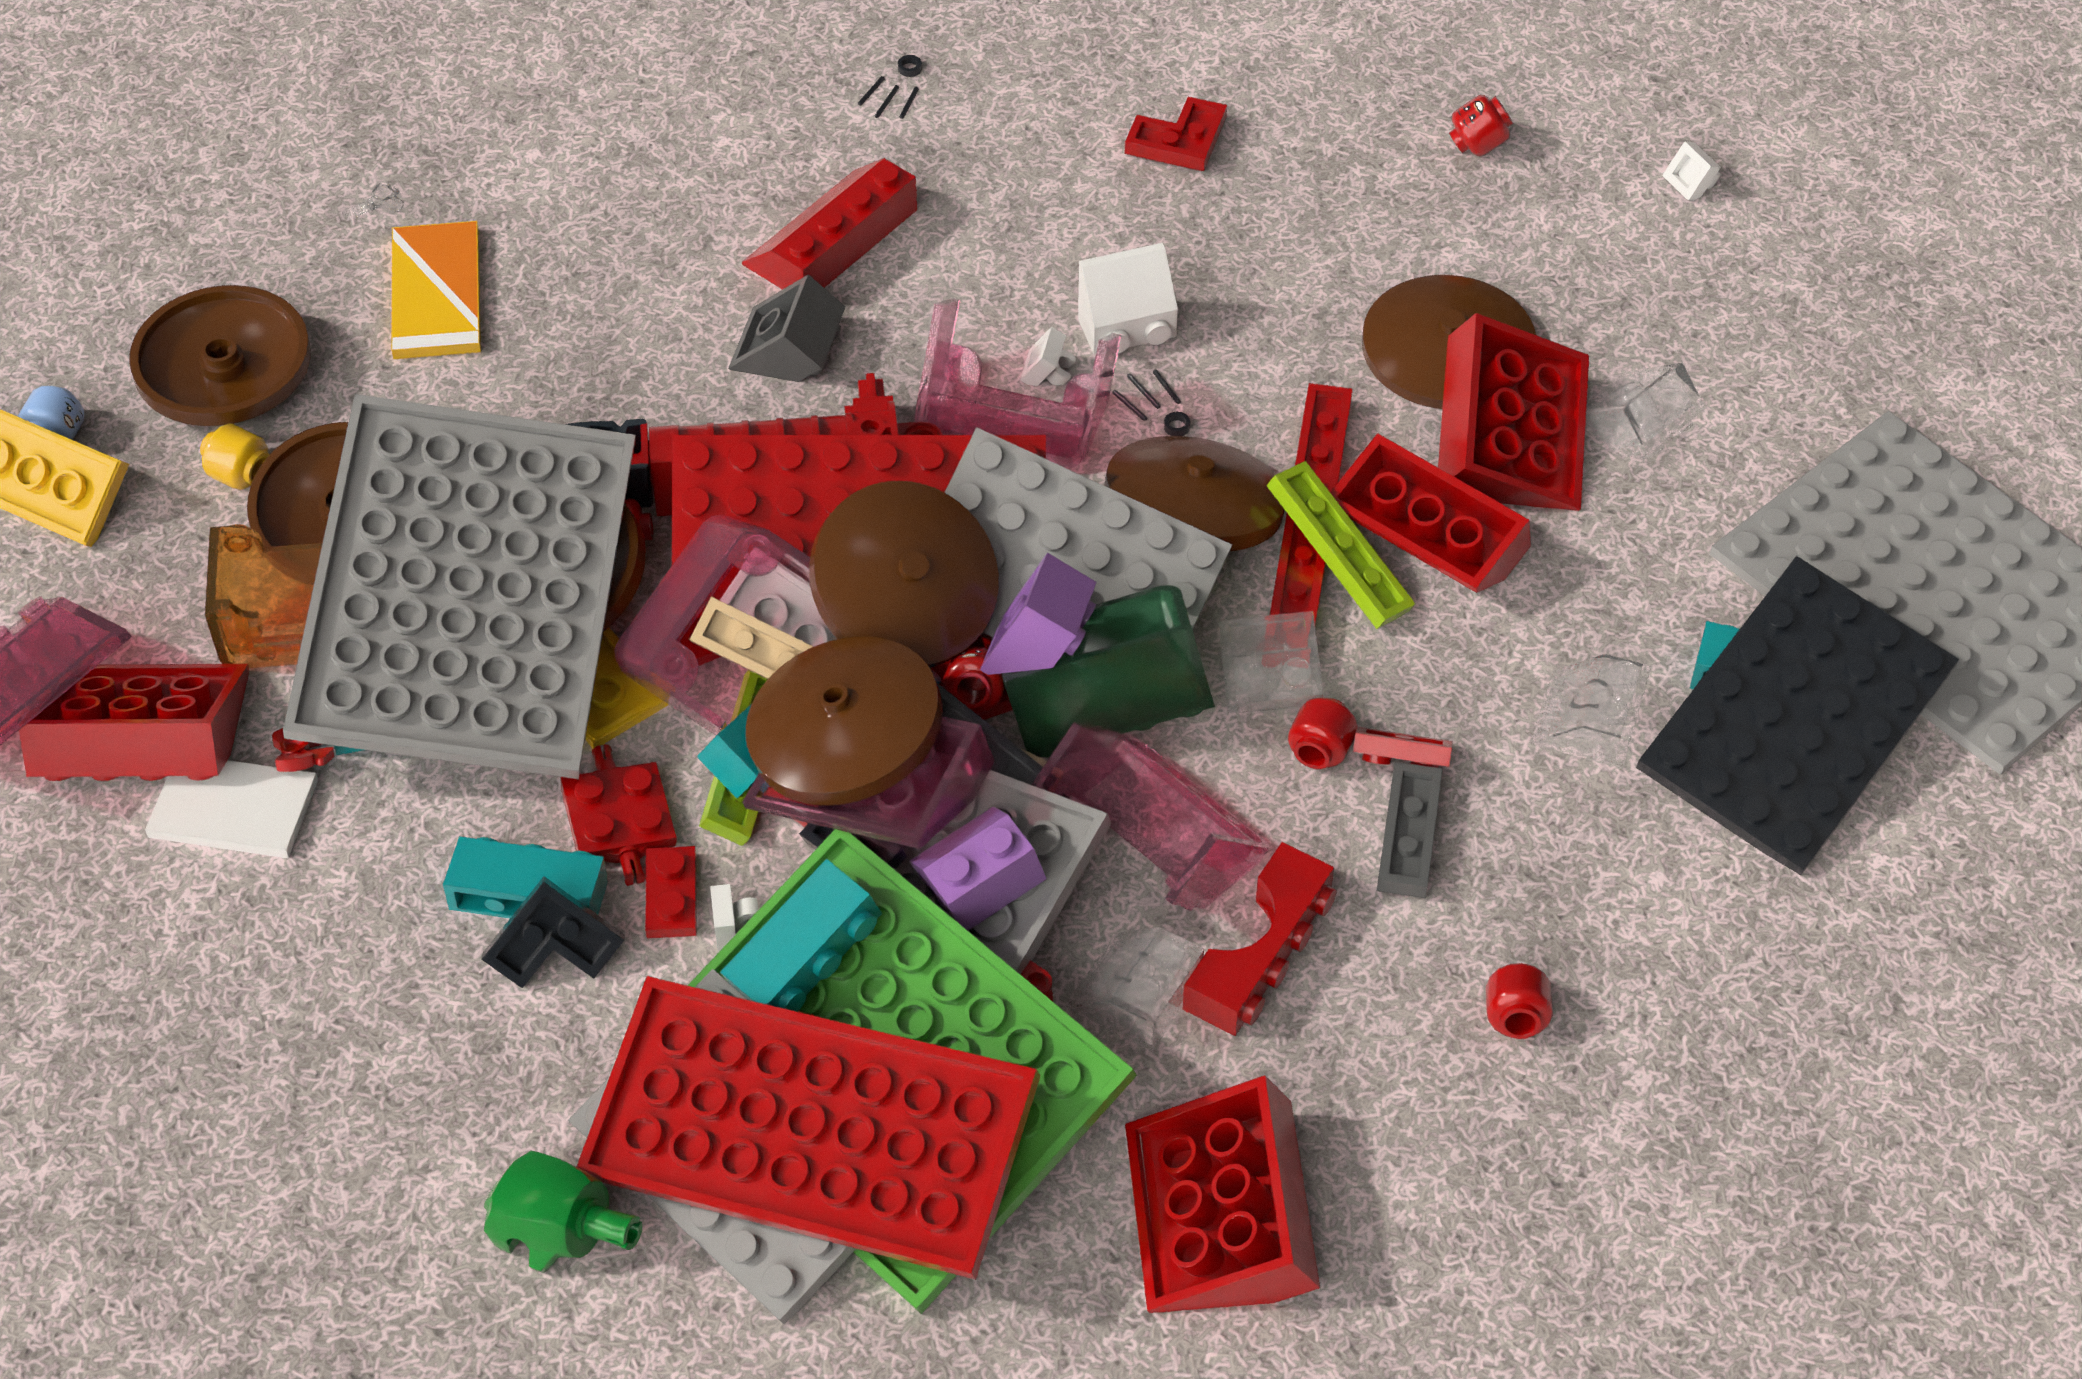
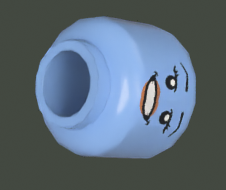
M41 386L32 391L18 417L73 440L84 422V409L80 401L69 390L56 386Z

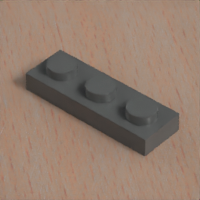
M1400 762L1394 763L1376 891L1426 898L1443 769Z

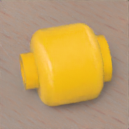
M230 423L208 433L200 446L202 467L209 477L237 490H243L251 486L256 472L269 456L267 444L262 437Z

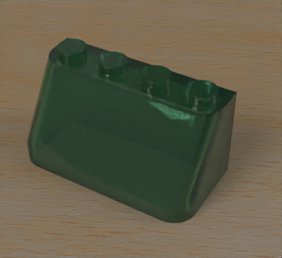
M1172 585L1157 586L1096 604L1093 613L1082 628L1086 633L1072 656L1064 652L1053 668L1002 673L1003 682L1026 751L1040 758L1055 757L1065 750L1086 744H1100L1113 736L1134 730L1145 731L1158 723L1179 717H1193L1200 714L1203 710L1215 707L1182 592L1178 587Z

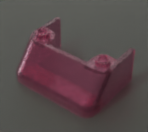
M950 298L935 303L917 398L915 422L922 421L935 424L941 430L942 435H973L976 427L993 435H1046L1047 460L1067 469L1082 463L1089 454L1109 401L1121 334L1111 333L1099 339L1093 372L1082 373L1072 378L1065 388L1063 402L1061 403L980 385L982 361L979 355L968 346L953 343L960 300Z
M715 515L708 518L699 527L618 640L615 647V659L618 667L630 679L716 736L727 726L726 720L687 695L697 680L699 665L693 652L679 643L733 566L751 576H765L773 572L779 564H782L810 583V557L768 529L727 515Z
M1074 722L1032 783V786L1108 813L1111 821L1110 827L1168 875L1165 882L1171 889L1165 899L1172 905H1179L1189 911H1192L1193 908L1206 909L1254 869L1270 849V845L1260 835L1159 753L1139 739L1127 734Z

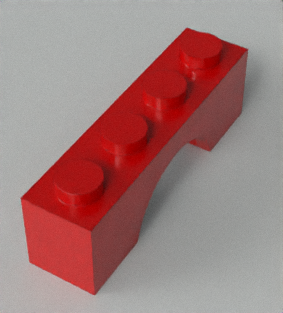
M1281 842L1259 874L1257 881L1256 903L1268 916L1271 923L1270 929L1260 940L1244 948L1235 950L1208 949L1184 984L1182 1010L1233 1036L1237 1035L1244 1023L1252 1026L1264 1007L1265 998L1262 996L1267 988L1271 986L1276 989L1282 983L1289 968V961L1286 959L1292 950L1301 952L1307 945L1313 931V925L1310 923L1316 914L1325 916L1333 905L1337 890L1332 888L1334 867Z

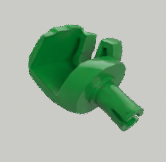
M529 1151L516 1159L494 1184L484 1203V1208L487 1211L484 1232L494 1246L511 1254L518 1243L522 1241L529 1249V1267L541 1273L548 1271L558 1258H581L587 1255L598 1240L620 1246L622 1249L631 1250L638 1243L642 1233L643 1224L642 1221H639L641 1219L639 1216L609 1209V1193L599 1179L559 1158L536 1151Z

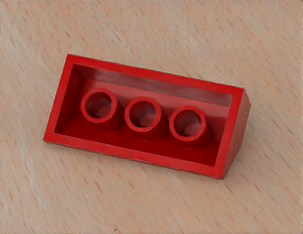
M885 158L853 170L743 260L742 265L782 290L808 274L825 288L917 211L916 176Z
M1379 433L1375 435L1330 492L1351 520L1476 593L1504 581L1531 547L1529 519Z

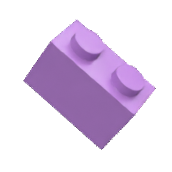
M1047 552L1002 615L980 670L987 675L1048 669L1055 666L1064 652L1072 656L1086 633L1082 628L1096 606L1090 599L1097 582Z
M991 807L910 860L912 867L945 912L967 931L1046 880L1032 845L1010 816L995 807Z

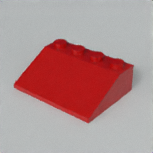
M1475 313L1448 336L1438 468L1501 504L1581 510L1589 355Z
M62 665L18 723L26 777H44L48 781H62L70 777H92L97 781H108L119 776H139L142 780L154 781L163 779L166 776H188L191 780L199 781L218 776L231 756L249 677V665Z
M1266 1075L1125 1124L1146 1305L1149 1313L1270 1304L1320 1288L1292 1102Z

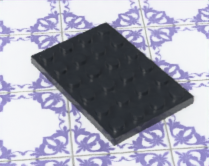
M1796 555L1644 752L1636 768L1762 853L1797 874L1802 875L1954 670L1959 659Z

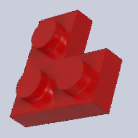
M1188 96L1177 123L1136 115L1125 140L1124 154L1205 171L1227 118V105Z

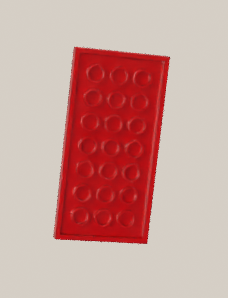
M673 435L672 622H699L711 596L718 600L722 598L755 547L810 583L809 562L814 540L824 521L842 501L860 489L887 481L917 482L939 489L945 493L972 435ZM995 435L1046 459V435Z
M646 976L576 1167L592 1174L602 1183L976 1280L1041 1076L1035 1068Z

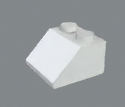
M1163 243L1079 261L1078 320L1094 355L1107 352L1109 354H1119L1129 347L1147 343L1159 345L1166 342L1169 338L1177 336L1178 308Z

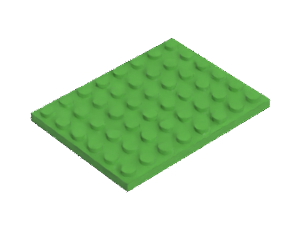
M839 825L687 986L695 987L712 969L724 978L720 972L826 859L868 892L882 912L877 919L873 931L862 941H856L842 956L837 970L830 977L821 979L806 995L805 1003L798 1012L1037 1069L1041 1077L994 1221L990 1239L1137 1075L1131 1066L844 827ZM859 1249L853 1252L920 1314L929 1307L957 1276Z

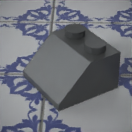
M809 274L752 308L728 369L799 382L810 375L812 377L817 376L825 369L829 362L828 352L832 342L841 331L839 323L846 306Z

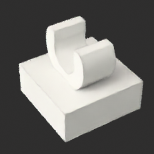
M1685 141L1662 176L1687 200L1694 201L1700 198L1706 189L1712 188L1722 174L1719 172L1721 167L1695 142Z
M1051 327L1029 349L1020 381L1027 385L1038 386L1046 378L1052 385H1064L1071 378V374L1062 369L1070 368L1076 361L1073 354L1062 350L1066 338L1065 334Z
M730 884L710 886L718 952L758 911L757 898H743L733 903Z

